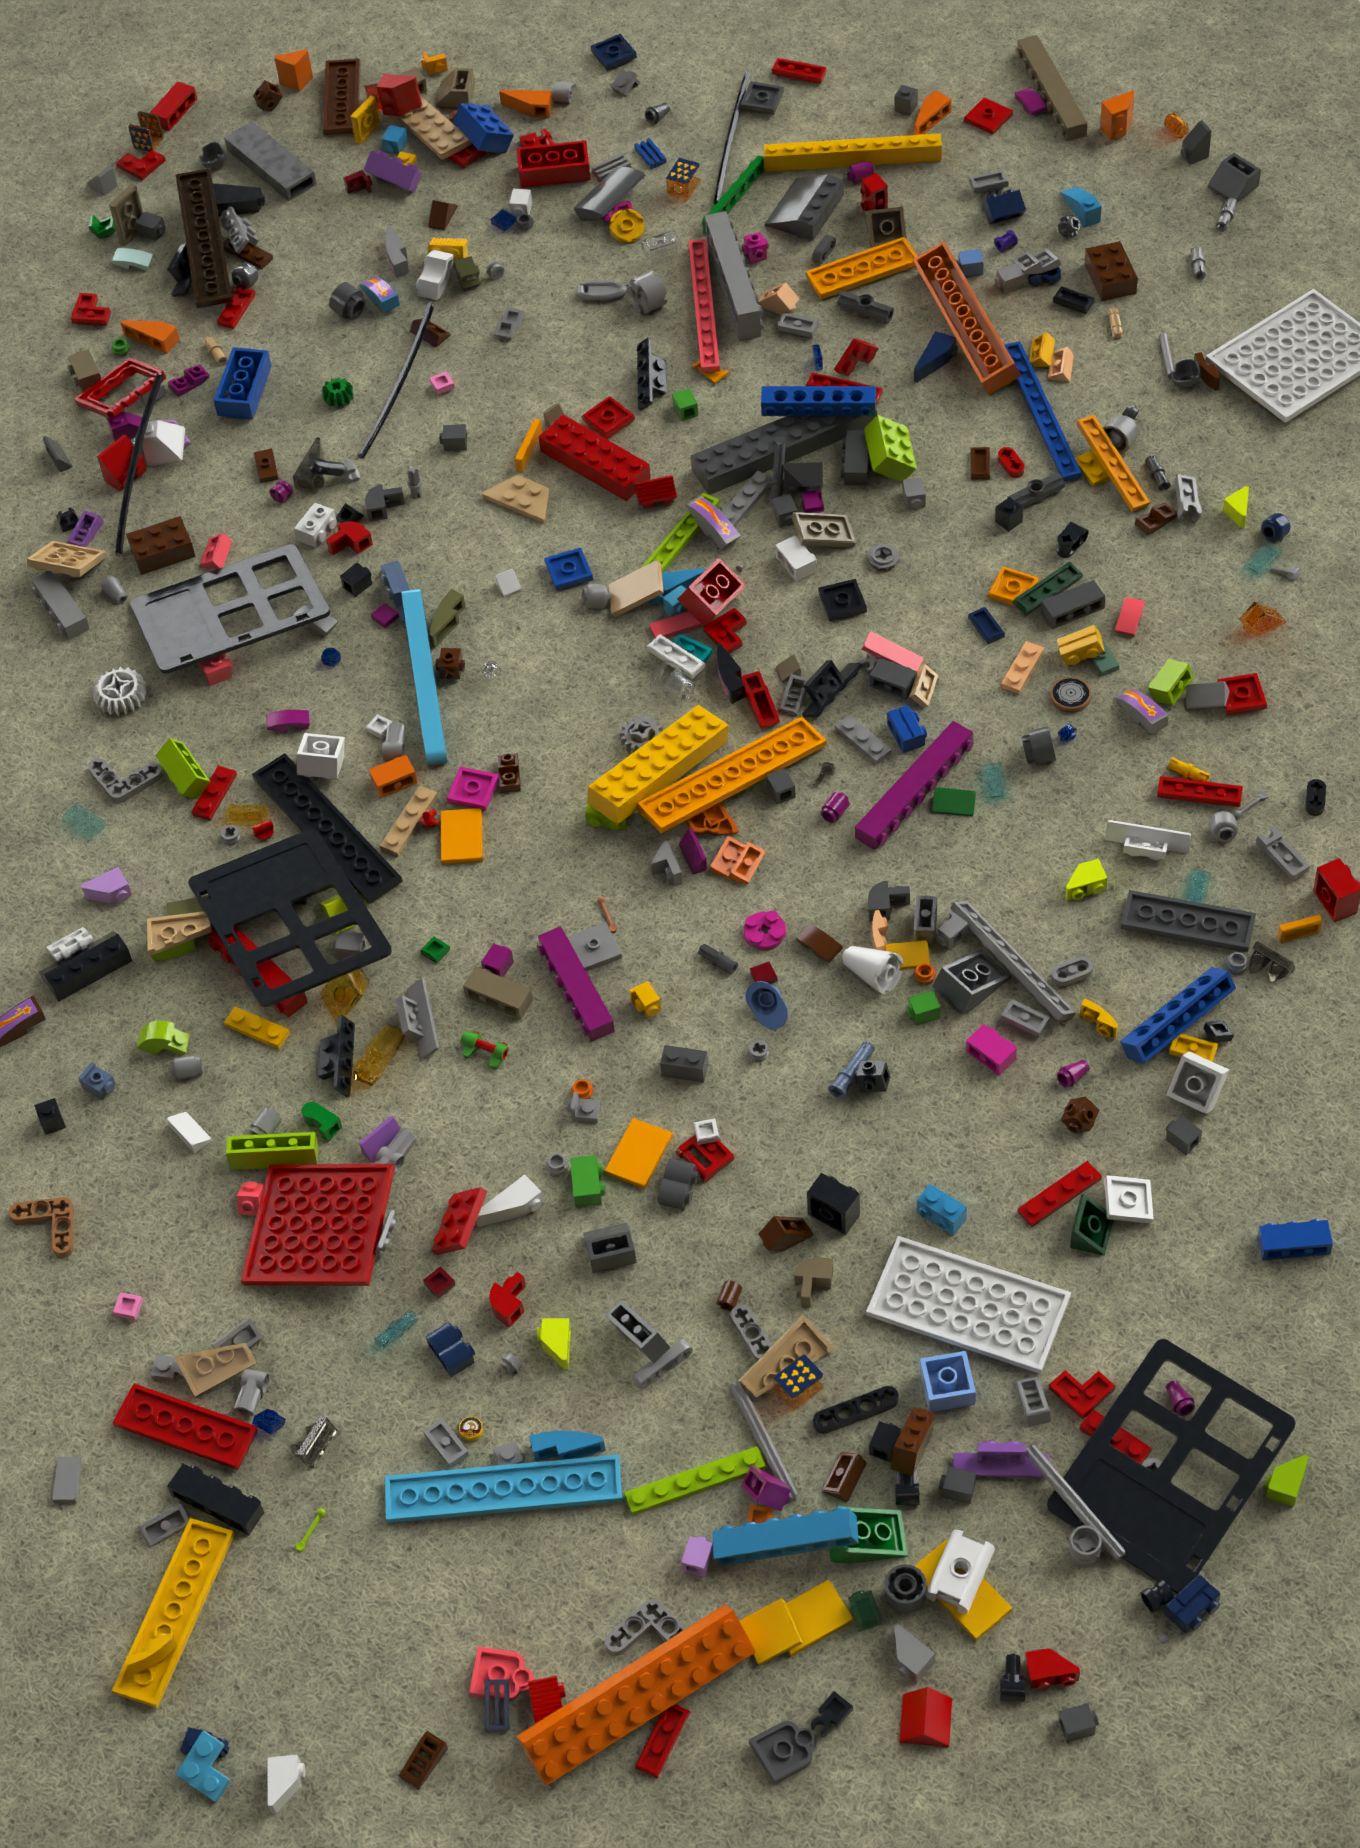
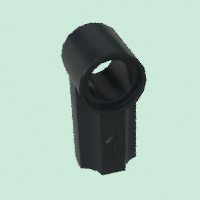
M917 1468L913 1476L896 1471V1505H920Z

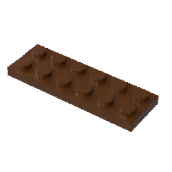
M360 58L326 61L323 111L324 135L354 133L351 115L359 108Z

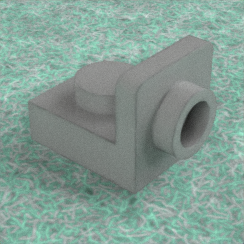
M573 1092V1097L568 1100L567 1111L571 1112L572 1120L598 1123L601 1100L579 1098L578 1092Z

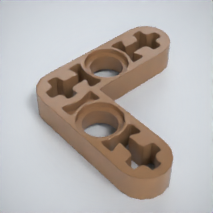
M60 1197L18 1202L9 1208V1216L15 1224L52 1221V1249L55 1255L59 1258H65L72 1254L74 1250V1206L70 1199ZM66 1205L67 1207L61 1212L62 1206ZM41 1207L47 1208L45 1214H36L37 1209ZM22 1210L23 1212L17 1217L18 1211ZM61 1224L69 1225V1228L64 1232L57 1230ZM61 1238L64 1239V1242L66 1244L64 1250H60V1247L62 1246Z

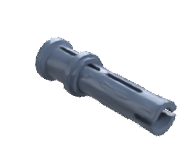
M864 1041L847 1067L838 1072V1078L828 1087L829 1092L838 1099L846 1097V1091L856 1082L855 1071L858 1070L860 1062L867 1061L875 1050L872 1043L868 1042L867 1044V1041Z

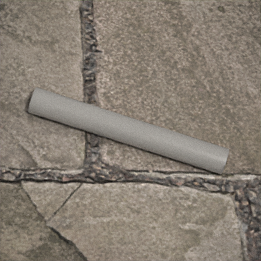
M1161 333L1159 337L1167 376L1171 378V372H1174L1167 334Z

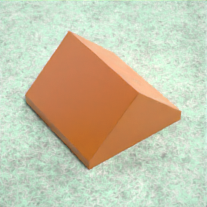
M308 49L274 56L280 85L300 92L313 78Z

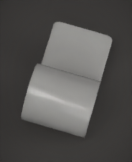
M557 81L552 89V101L570 103L572 99V86L575 85V82Z

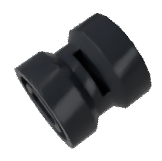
M1164 1580L1156 1582L1153 1588H1146L1140 1592L1144 1604L1151 1613L1160 1610L1161 1605H1167L1174 1598L1170 1587Z

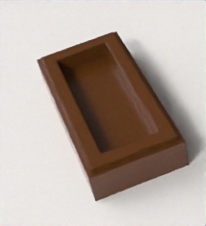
M971 447V480L990 479V447Z

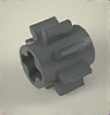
M1066 215L1060 218L1062 223L1058 224L1059 233L1065 236L1066 239L1077 236V230L1080 229V221L1073 217V215Z

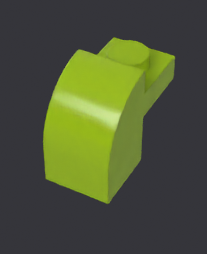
M161 1020L152 1021L140 1029L136 1048L153 1055L159 1053L163 1048L176 1054L184 1055L187 1052L190 1034L175 1029V1023Z

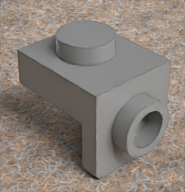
M621 69L610 87L626 96L633 84L639 85L640 81L636 78L637 74L631 70L626 72Z

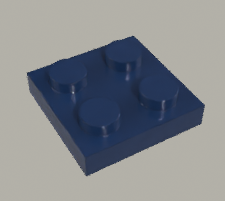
M621 34L590 46L591 52L606 70L637 58L636 51Z

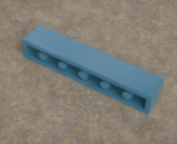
M838 1507L831 1512L814 1511L811 1515L806 1516L795 1514L790 1515L788 1519L782 1520L770 1518L764 1523L746 1522L743 1526L739 1527L723 1526L720 1530L712 1531L713 1557L720 1565L859 1544L857 1516L847 1507Z

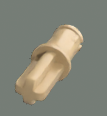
M205 337L203 342L209 350V355L216 360L218 366L227 364L228 358L222 352V347L216 343L213 337Z

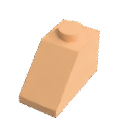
M785 282L764 292L758 299L757 304L761 305L764 309L781 315L785 312H792L800 298Z

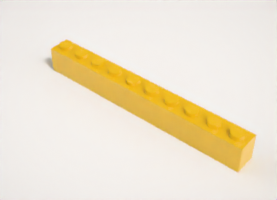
M941 133L764 144L765 172L849 167L864 161L867 163L871 162L872 165L942 161Z

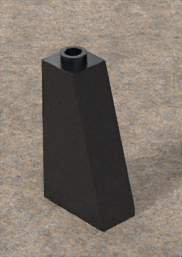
M213 183L219 217L229 206L234 209L236 215L258 213L261 206L265 204V196L262 195V190L259 187Z

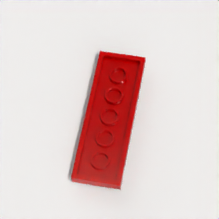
M135 1383L132 1385L113 1421L114 1426L235 1470H239L258 1432V1428L255 1425Z

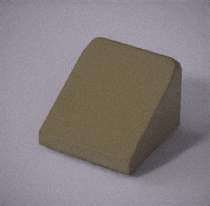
M559 403L554 404L543 412L544 422L547 427L564 414Z
M795 654L776 666L782 683L789 681L791 674L801 676V668Z

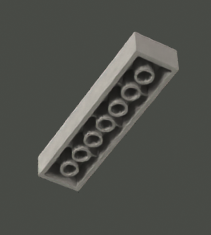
M726 211L705 215L707 244L739 341L761 337V329H763V322L760 316H763L762 307L757 304V293H753L754 284L752 280H749L750 273L748 267H745V257L740 254L741 246L739 242H736V231H732V219L728 218Z

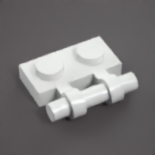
M82 927L46 948L49 954L59 962L62 959L67 960L71 957V954L79 950L87 949L88 945L95 941L88 931Z

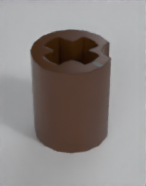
M725 1281L716 1304L721 1309L732 1311L738 1302L742 1286L734 1281Z

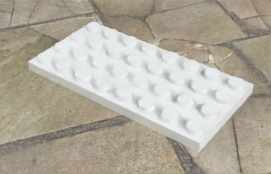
M898 1236L867 1308L866 1316L1041 1374L1071 1298V1292Z

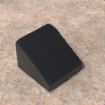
M345 503L336 516V520L340 523L358 522L364 515Z

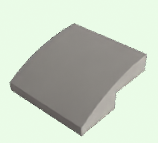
M1047 248L1034 256L1027 251L1012 260L1014 264H1018L1025 274L1043 273L1061 265L1060 260Z

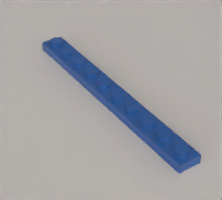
M1021 342L1005 344L1004 346L1022 375L1016 379V382L1058 473L1063 477L1064 482L1081 478V470Z

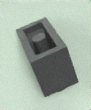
M1203 120L1199 121L1182 141L1180 153L1182 158L1186 159L1190 165L1209 158L1211 129Z

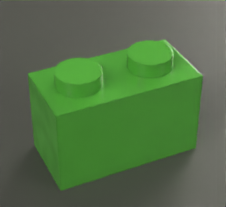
M597 1155L570 1158L575 1207L602 1204L601 1196H605L604 1182L600 1183L599 1177L604 1175L602 1163H598Z

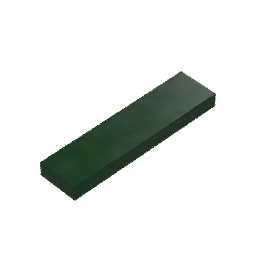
M1069 561L1013 600V604L1027 616L1041 606V601L1061 593L1080 580L1083 574Z

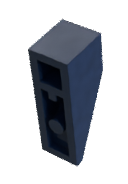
M934 332L914 368V382L918 383L947 364L951 357L956 355L958 350L956 337Z

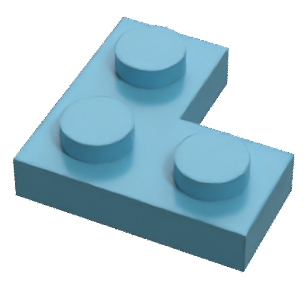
M202 1731L175 1775L213 1801L218 1802L231 1779L212 1767L225 1744L206 1731Z

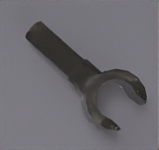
M824 762L822 764L821 773L813 786L818 787L826 774L833 775L835 771L834 763Z

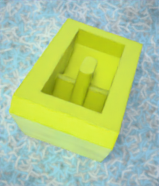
M1247 486L1225 498L1223 503V512L1240 528H1245L1249 487Z
M339 895L319 903L327 918L348 910ZM356 925L349 926V927H347V928H345V929H342V930H340V931H346V930H348V929H350V928H352V927H354V926H356Z

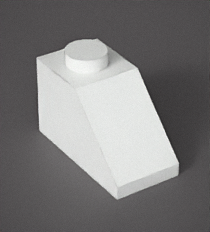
M298 1755L268 1757V1807L271 1814L278 1813L301 1788V1778H305V1764L300 1762Z

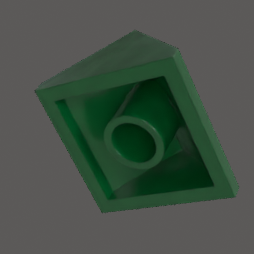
M1085 1193L1081 1194L1071 1232L1070 1248L1105 1255L1113 1220L1107 1219L1106 1209Z

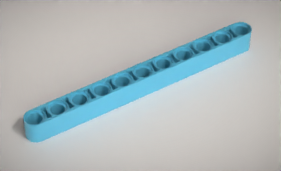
M421 588L402 591L427 765L448 763Z

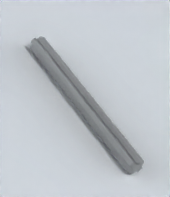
M738 1380L731 1383V1391L774 1477L783 1481L791 1489L788 1502L796 1500L798 1493L746 1389Z
M1035 1445L1030 1446L1026 1450V1457L1085 1526H1091L1100 1533L1102 1546L1114 1560L1122 1558L1125 1554L1123 1547Z

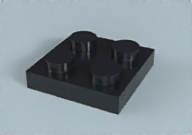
M856 579L818 587V594L829 621L867 612V606Z

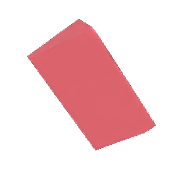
M224 533L210 537L199 567L209 569L222 568L232 540Z

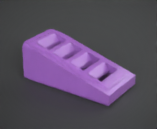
M84 510L67 543L87 547L103 525L104 520L102 517ZM76 538L82 539V543L75 541Z

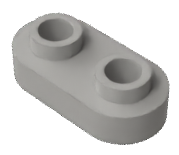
M1081 956L1058 964L1052 970V981L1058 986H1068L1086 979L1093 972V963L1089 958Z

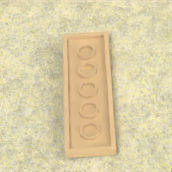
M422 96V107L402 116H394L442 160L471 145V141L464 133Z

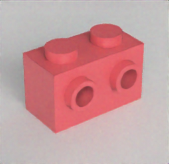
M226 653L199 662L210 686L232 678L230 670L233 667L229 658L225 659Z

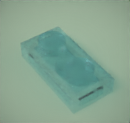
M1190 869L1184 900L1205 904L1212 872Z

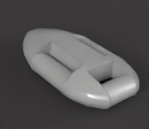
M611 280L586 281L577 286V297L587 301L613 300L624 296L628 292L627 286Z

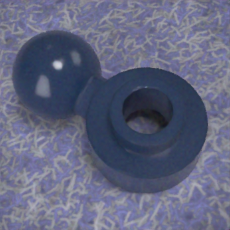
M1056 267L1041 274H1029L1028 282L1032 286L1040 285L1043 280L1050 284L1057 283L1061 279V269Z

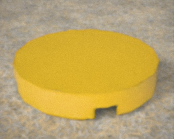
M632 209L619 210L610 219V233L621 243L635 242L644 233V219L637 211Z

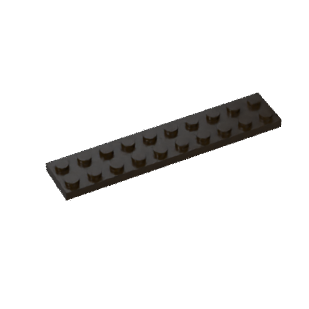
M207 168L175 174L197 308L233 302L211 170Z

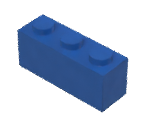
M1313 1219L1309 1222L1298 1223L1290 1221L1286 1224L1275 1225L1268 1223L1259 1226L1257 1237L1262 1261L1331 1254L1333 1242L1328 1220Z

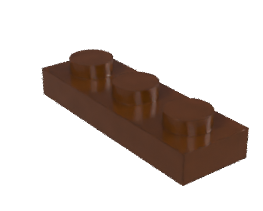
M229 238L223 242L225 251L261 270L273 260L272 254L249 242L240 253L235 251Z

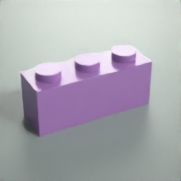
M380 150L377 153L370 151L363 171L411 192L416 191L422 176V172L417 170V166L408 163L406 166L402 164L403 160L394 156L392 159L387 158L388 154Z

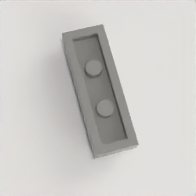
M851 715L835 725V730L874 764L877 765L891 754L889 747Z

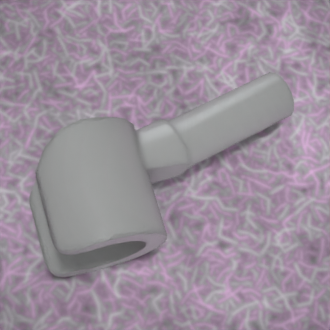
M1295 565L1289 570L1271 567L1272 572L1283 574L1291 581H1294L1300 575L1297 573L1300 569Z

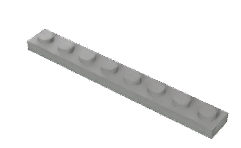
M959 901L952 904L950 909L968 923L969 931L976 935L982 941V944L992 951L996 959L1003 963L1014 977L1020 980L1023 987L1030 991L1037 998V1001L1049 1010L1053 1018L1058 1021L1073 1018L1076 1012L968 901Z

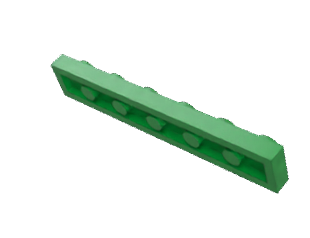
M758 155L750 162L747 169L740 174L735 183L731 184L730 189L722 195L717 204L713 205L707 215L724 211L728 214L764 172V157ZM704 216L703 219H702V225H703V233L706 234V225H705V216Z

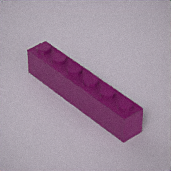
M560 926L538 935V952L541 957H546L547 969L549 972H554V980L557 987H562L564 990L562 992L564 1000L567 1004L571 1003L573 1007L571 1008L575 1020H580V1028L583 1035H588L592 1042L615 1032L611 1015L562 927Z

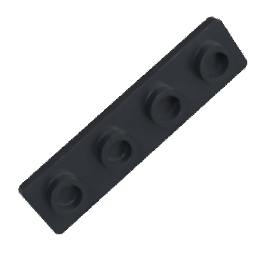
M187 244L180 245L167 268L177 281L171 293L173 297L186 295L192 284Z
M646 338L637 345V400L639 410H643L653 403V392L659 395L667 393L666 360L652 355L650 338Z
M826 660L803 685L813 702L802 715L813 718L820 716L823 709L834 701V697L845 689L850 679L858 674L862 664L860 662L848 663L839 672L832 660Z
M340 1015L338 1016L337 1034L320 1040L318 1077L325 1080L334 1076L333 1088L345 1097L351 1095L355 1024L345 1016Z

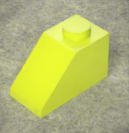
M542 1318L541 1327H537V1341H541L542 1349L564 1370H569L571 1339L569 1318Z

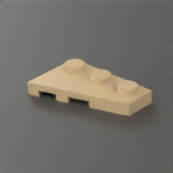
M247 1343L174 1356L195 1397L257 1364Z

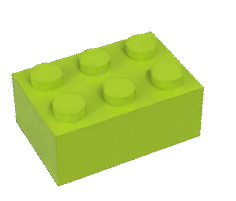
M877 415L864 428L872 469L877 473L902 483V480L907 479L917 469L908 428L903 424L891 421L889 418Z

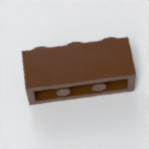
M912 1408L894 1446L891 1470L911 1476L914 1475L931 1439L936 1413L922 1408Z

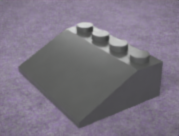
M828 174L796 178L766 221L765 226L814 240L844 196V179Z

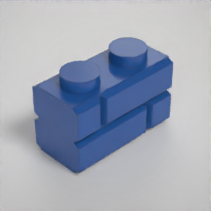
M906 705L898 710L894 709L886 713L887 725L903 753L925 745L927 731L924 726L919 725V717L916 711L912 712L910 707Z

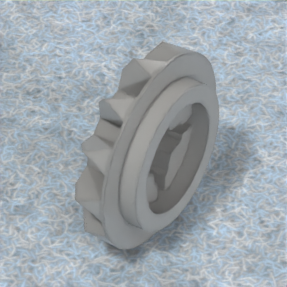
M879 544L870 549L868 562L871 563L872 567H877L878 570L881 568L888 570L889 567H895V564L899 562V553L891 545ZM881 554H883L886 560H883L881 558Z

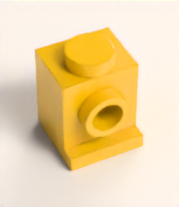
M649 981L629 990L630 1001L632 1004H635L638 1012L642 1011L646 1018L653 1017L661 1011L660 998Z

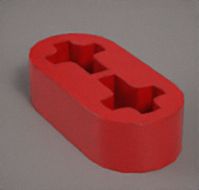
M1001 448L998 451V462L1010 477H1021L1024 474L1023 461L1012 448Z

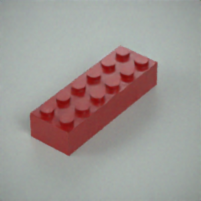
M564 414L538 436L542 453L626 502L636 493L634 483L651 479L649 463Z

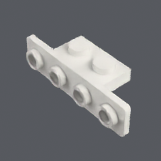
M1108 820L1105 840L1124 843L1123 853L1135 857L1145 856L1153 860H1165L1167 851L1187 854L1191 839L1190 833Z

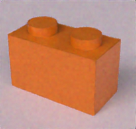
M407 755L394 758L389 762L369 769L371 782L380 798L418 783L415 770Z

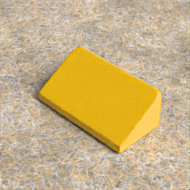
M1047 332L1032 340L1029 355L1032 367H1048L1051 365L1055 339Z
M927 940L885 945V951L895 952L902 956L903 965L900 964L899 969L916 968L922 963L930 964Z

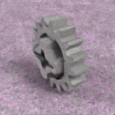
M644 715L641 716V719L634 716V721L628 719L627 725H622V731H620L621 744L625 745L626 751L631 749V753H634L661 733L663 726L659 725L658 720L653 721L652 716L648 719H645Z

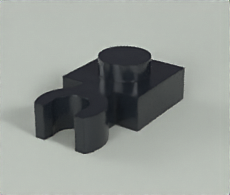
M833 1691L819 1707L818 1713L822 1716L812 1720L811 1729L814 1730L817 1725H823L824 1729L820 1733L822 1738L826 1737L829 1734L830 1725L833 1724L838 1728L852 1712L853 1705Z

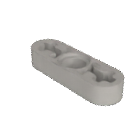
M737 1305L731 1311L732 1323L757 1362L763 1356V1354L759 1353L758 1344L761 1342V1347L764 1351H768L772 1344L750 1308L746 1305ZM738 1313L745 1315L747 1322L745 1326L743 1320L738 1318ZM750 1330H756L759 1335L755 1339H749L746 1333Z
M680 1340L670 1347L655 1363L651 1361L635 1374L633 1381L641 1390L646 1389L665 1375V1371L669 1372L688 1358L693 1352V1348L686 1340Z

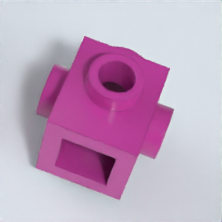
M761 232L743 237L742 252L744 256L746 255L750 264L767 259L769 244L767 239L763 238Z

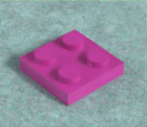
M459 767L447 796V802L470 808H482V810L486 811L499 781L498 774Z

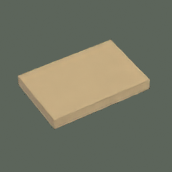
M658 560L609 584L611 614L614 617L664 593L661 563Z

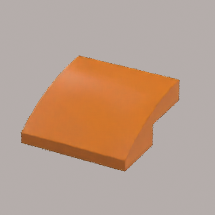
M727 836L709 871L731 880L748 884L766 851L750 842H747L745 845Z

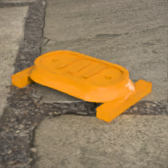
M699 360L692 365V368H697V370L701 373V364ZM720 368L718 372H705L702 374L715 384L726 377L729 371L726 370L724 372Z

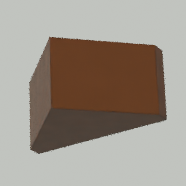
M432 200L428 227L446 230L458 205Z

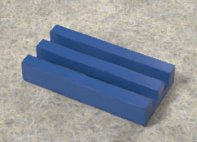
M650 138L646 139L647 142L641 141L640 145L638 143L634 144L635 150L650 169L666 163V157ZM642 148L645 149V151H646V152L648 153V155L654 160L655 163H653V162L651 161V159H650V158L647 156V154L642 150Z

